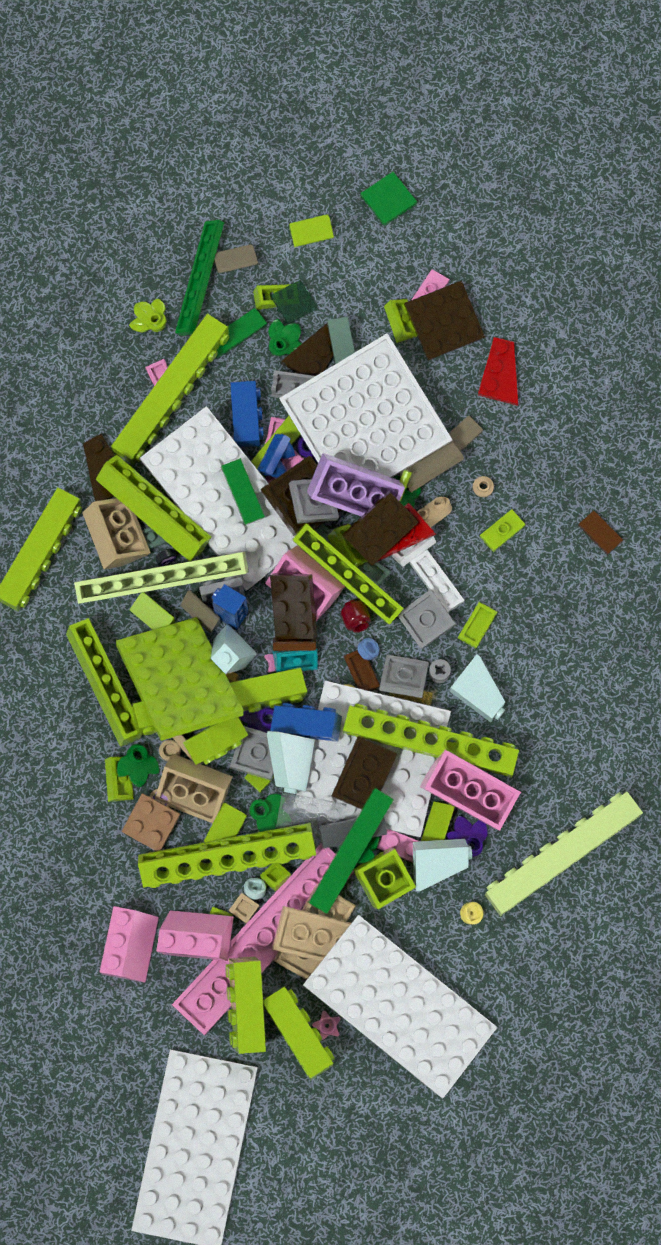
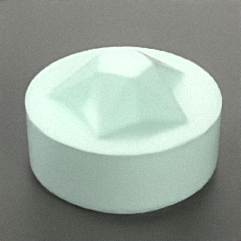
M250 878L244 884V894L250 899H260L266 893V884L262 879Z

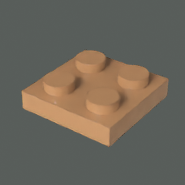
M142 793L121 832L155 851H161L181 814Z

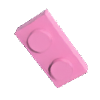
M386 829L387 835L381 837L377 849L384 851L388 848H395L400 858L413 863V842L420 841Z

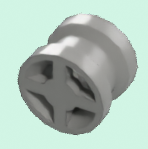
M442 659L432 662L429 669L431 680L435 683L447 681L451 672L450 665Z

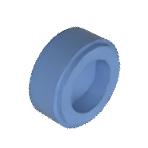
M365 638L359 642L358 652L364 659L372 660L378 656L379 646L375 640Z

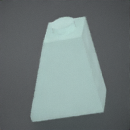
M229 624L213 639L211 659L225 674L244 669L257 655Z
M476 654L451 686L450 692L489 722H492L494 718L498 720L504 713L505 709H503L505 701L481 657Z
M268 731L267 739L275 785L284 788L285 793L297 794V790L306 791L315 740L282 732Z
M465 839L413 842V882L416 886V891H422L468 868V860L472 859L471 846L467 845Z

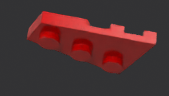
M497 337L493 338L478 396L518 406L514 342Z
M410 503L404 507L417 519L418 523L378 561L436 535Z

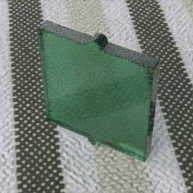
M301 280L270 295L278 308L277 312L281 313L287 325L318 309L311 298V293L306 290Z

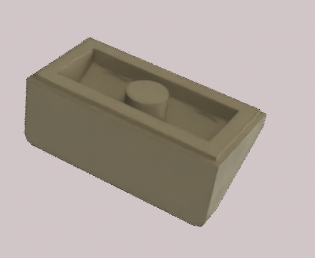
M251 244L216 252L214 259L218 273L258 263L254 247Z
M192 591L186 593L180 606L193 618L197 617L199 623L209 633H212L221 624L220 617Z

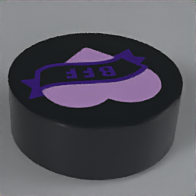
M166 549L160 552L155 560L159 567L166 566L177 559V555L174 549Z

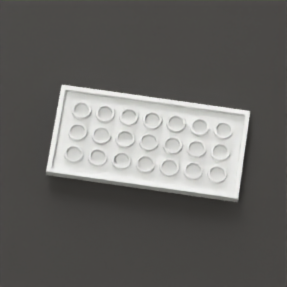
M207 406L140 457V460L179 509L211 536L208 545L217 556L245 551L249 573L235 575L237 578H242L245 591L275 569L286 552L298 546L291 540L294 536L260 490L268 484ZM240 458L265 518L248 525H244L221 470L222 465Z
M359 915L303 984L305 988L441 1098H444L497 1029L492 1022Z
M170 1050L131 1231L197 1245H222L258 1067Z

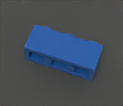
M255 381L230 382L234 441L239 448L260 446V440H264L263 427H259L258 420H262V407L257 408V400H261L260 388H256Z
M224 584L221 589L217 588L212 596L214 613L220 617L221 621L237 630L248 614L247 600L245 596Z
M283 703L282 706H274L270 731L309 739L338 742L342 716L336 713V709L324 707L323 711L315 710L313 706L303 705L302 708H295L293 704Z

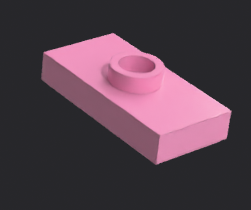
M431 270L412 300L446 287L449 279Z

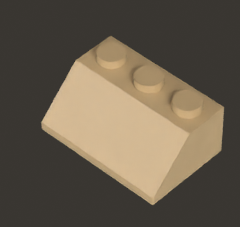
M117 498L95 501L83 512L104 570L121 567L150 554L137 516Z
M172 754L164 767L155 799L169 804V807L213 823L224 803L233 776L201 764L195 765L191 760ZM163 789L170 794L171 802L160 798Z

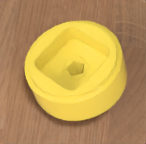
M476 902L464 904L460 911L461 919L466 924H478L483 918L481 905Z

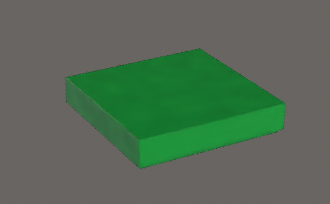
M391 172L360 193L362 199L383 226L417 205L415 198L394 172Z

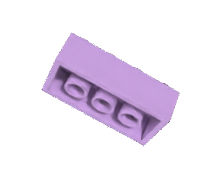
M323 453L307 493L311 499L362 516L388 491L400 501L405 487L399 480Z

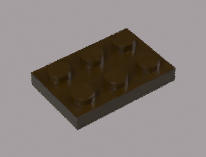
M388 491L342 535L373 565L405 536L418 521Z
M271 574L275 637L315 639L317 637L312 574Z
M357 736L331 797L361 810L374 788L382 791L398 753Z

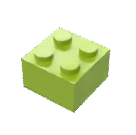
M237 717L211 725L184 741L183 744L195 765L203 761L206 765L227 754L229 750L243 744L241 739L248 736V733Z
M388 848L376 855L371 861L362 863L353 869L373 908L376 909L382 908L416 888L395 848Z

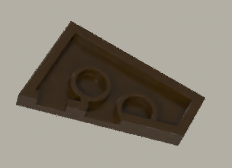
M327 323L285 357L281 364L297 374L317 376L324 372L333 357Z
M99 434L83 443L95 501L108 500L115 497L96 480L104 464L114 457L102 434Z

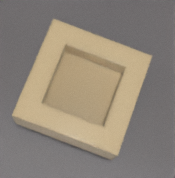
M241 893L229 909V912L247 924L260 906Z

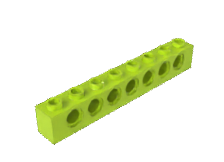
M361 704L349 705L343 734L359 736L366 740L438 758L444 750H447L481 770L511 778L513 776L519 750L515 749L513 744L503 742L502 745L495 744L493 739L481 737L480 740L472 738L473 734L460 731V734L451 732L452 729L445 726H439L438 729L430 727L431 723L418 720V723L409 721L410 718L403 715L392 717L388 716V712L376 709L373 712L367 710V706ZM364 718H371L374 721V725L371 728H365L361 722ZM387 723L395 726V731L391 734L383 731V726ZM413 729L416 732V737L407 739L404 736V731ZM427 735H435L437 742L434 745L427 744L425 741ZM455 740L458 743V748L456 750H449L446 746L447 741ZM475 745L479 748L480 753L477 756H471L467 748ZM497 751L501 759L494 762L490 760L489 753Z
M311 823L140 854L138 855V867L143 888H156L165 883L177 884L187 879L199 880L208 875L220 876L230 871L242 872L251 867L263 868L273 863L285 864L294 859H310L312 856H316V846ZM289 843H296V844H298V845L295 846V847H289V846H287ZM267 847H275V848H276L274 851H267V850H266ZM246 851L254 852L253 855H246L244 853ZM224 855H231L232 858H231V859H224L223 856H224ZM209 859L211 860V862L203 863L201 862V860ZM181 863H188L189 866H188V867H181L180 864H181ZM159 867H166L168 870H167V871H160V870H158V868H159Z

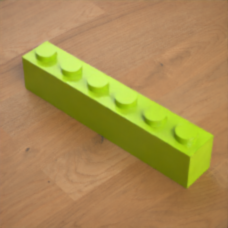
M118 455L104 464L96 478L104 488L188 561H192L203 552L211 539L207 532Z
M57 487L0 584L1 603L18 612L21 607H26L30 599L28 596L30 591L38 587L40 574L42 571H47L51 564L50 557L53 553L56 554L61 547L60 540L63 535L67 536L72 528L70 523L74 517L78 518L82 511V504L79 498Z
M304 524L291 539L387 624L390 625L404 609L308 524Z
M89 618L70 625L66 636L120 747L139 740L142 734H137L132 706Z

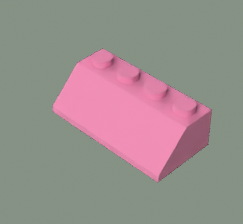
M444 750L433 763L420 785L424 790L499 831L521 793L447 750Z

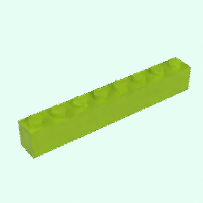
M206 314L111 445L113 452L133 465L136 461H141L140 457L146 453L144 451L146 447L155 442L160 428L166 427L173 411L176 412L181 406V399L185 394L188 395L192 391L194 381L202 377L207 363L215 359L218 353L216 350L220 345L224 346L228 341V326L211 315Z
M301 668L230 683L243 711L249 710V712H257L262 709L261 707L266 706L274 708V706H281L282 703L289 701L290 703H298L307 694ZM143 702L133 703L132 714L137 734L151 735L156 733Z

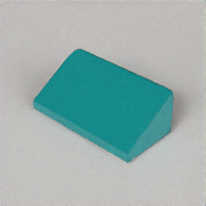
M317 648L316 651H273L276 673L301 668L302 671L318 669Z

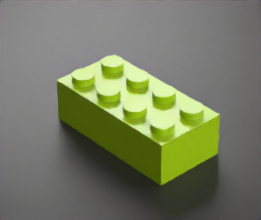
M256 957L228 958L229 964H225L226 978L230 980V987H226L227 1000H230L231 1009H228V1022L231 1023L233 1029L232 1032H229L230 1045L238 1054L266 1052L261 961Z
M284 986L264 999L263 1006L311 1081L333 1066L332 1060L335 1057L328 1046L323 1048L321 1045L322 1037L316 1027L311 1029L309 1026L310 1018L304 1008L299 1010L297 1007L298 999L292 989L287 991Z

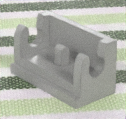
M274 370L271 397L280 398L315 376Z

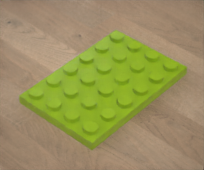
M197 617L116 640L117 649L160 741L243 716V708L226 674L211 659L212 646Z

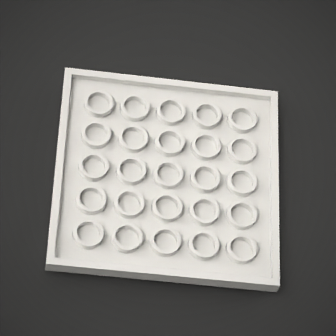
M388 334L383 335L279 398L318 463L322 454L325 453L392 478L453 441Z
M325 681L318 710L323 711L324 707L336 709V713L342 716L339 740L334 742L314 739L306 791H297L294 807L346 820L357 818L360 809L331 797L357 739L355 736L343 734L349 705L361 704L367 706V710L373 712L376 709L388 712V716L392 717L403 715L409 717V721L418 723V720L431 723L430 727L438 729L439 726L447 727L451 711ZM364 718L361 722L365 728H371L374 725V721L371 718ZM387 723L383 726V731L391 734L395 731V726ZM407 729L404 731V736L407 739H413L416 737V732L413 729ZM429 734L425 737V741L429 745H434L437 742V737ZM370 741L398 753L381 791L394 799L384 816L386 829L421 838L431 793L421 788L420 785L437 758Z

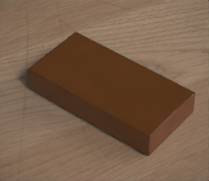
M594 510L578 524L606 555L610 554L623 542V539Z
M274 637L273 651H316V638Z
M358 650L343 656L358 689L372 691L380 687L369 660L364 659Z

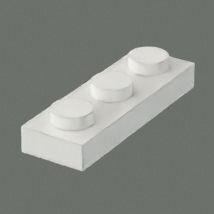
M428 550L410 561L412 568L426 587L435 593L448 613L464 602L460 593Z

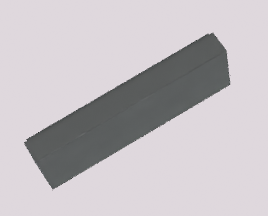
M384 817L372 838L387 835ZM356 818L319 826L322 847L325 849L341 845Z

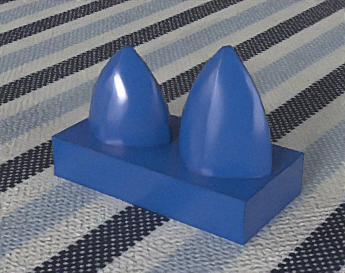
M284 434L274 435L257 469L259 473L277 478L287 471V468L280 459H288L295 456L293 446L289 442L291 438Z

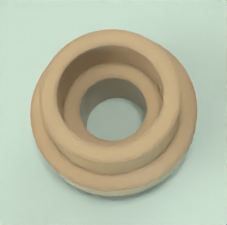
M482 476L474 481L473 491L477 496L488 497L492 494L494 484L490 478ZM484 483L487 485V488L481 489L479 485Z

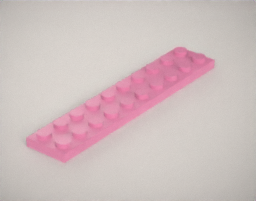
M321 843L316 848V856L306 859L230 941L228 958L256 957L261 961V974L266 970L278 953V951L272 950L282 907L303 909L314 887L320 882L335 856V853L330 848L324 849ZM229 959L228 961L213 960L172 1004L204 1036L231 1008L230 1000H227L226 987H230V980L226 978L225 964H229Z

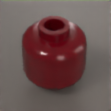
M350 600L341 609L340 616L347 630L359 633L368 628L371 616L363 602Z

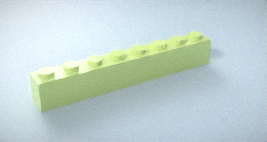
M244 551L78 581L74 584L79 604L249 573Z
M620 792L610 799L611 803L608 806H599L592 812L594 816L588 820L585 817L575 824L576 828L573 831H564L557 837L559 841L553 845L550 842L540 849L541 853L535 858L533 855L529 856L522 862L524 866L518 870L514 867L504 875L506 879L500 883L496 880L486 887L488 891L485 896L498 914L502 916L640 817L643 812L629 793L626 792L623 795Z

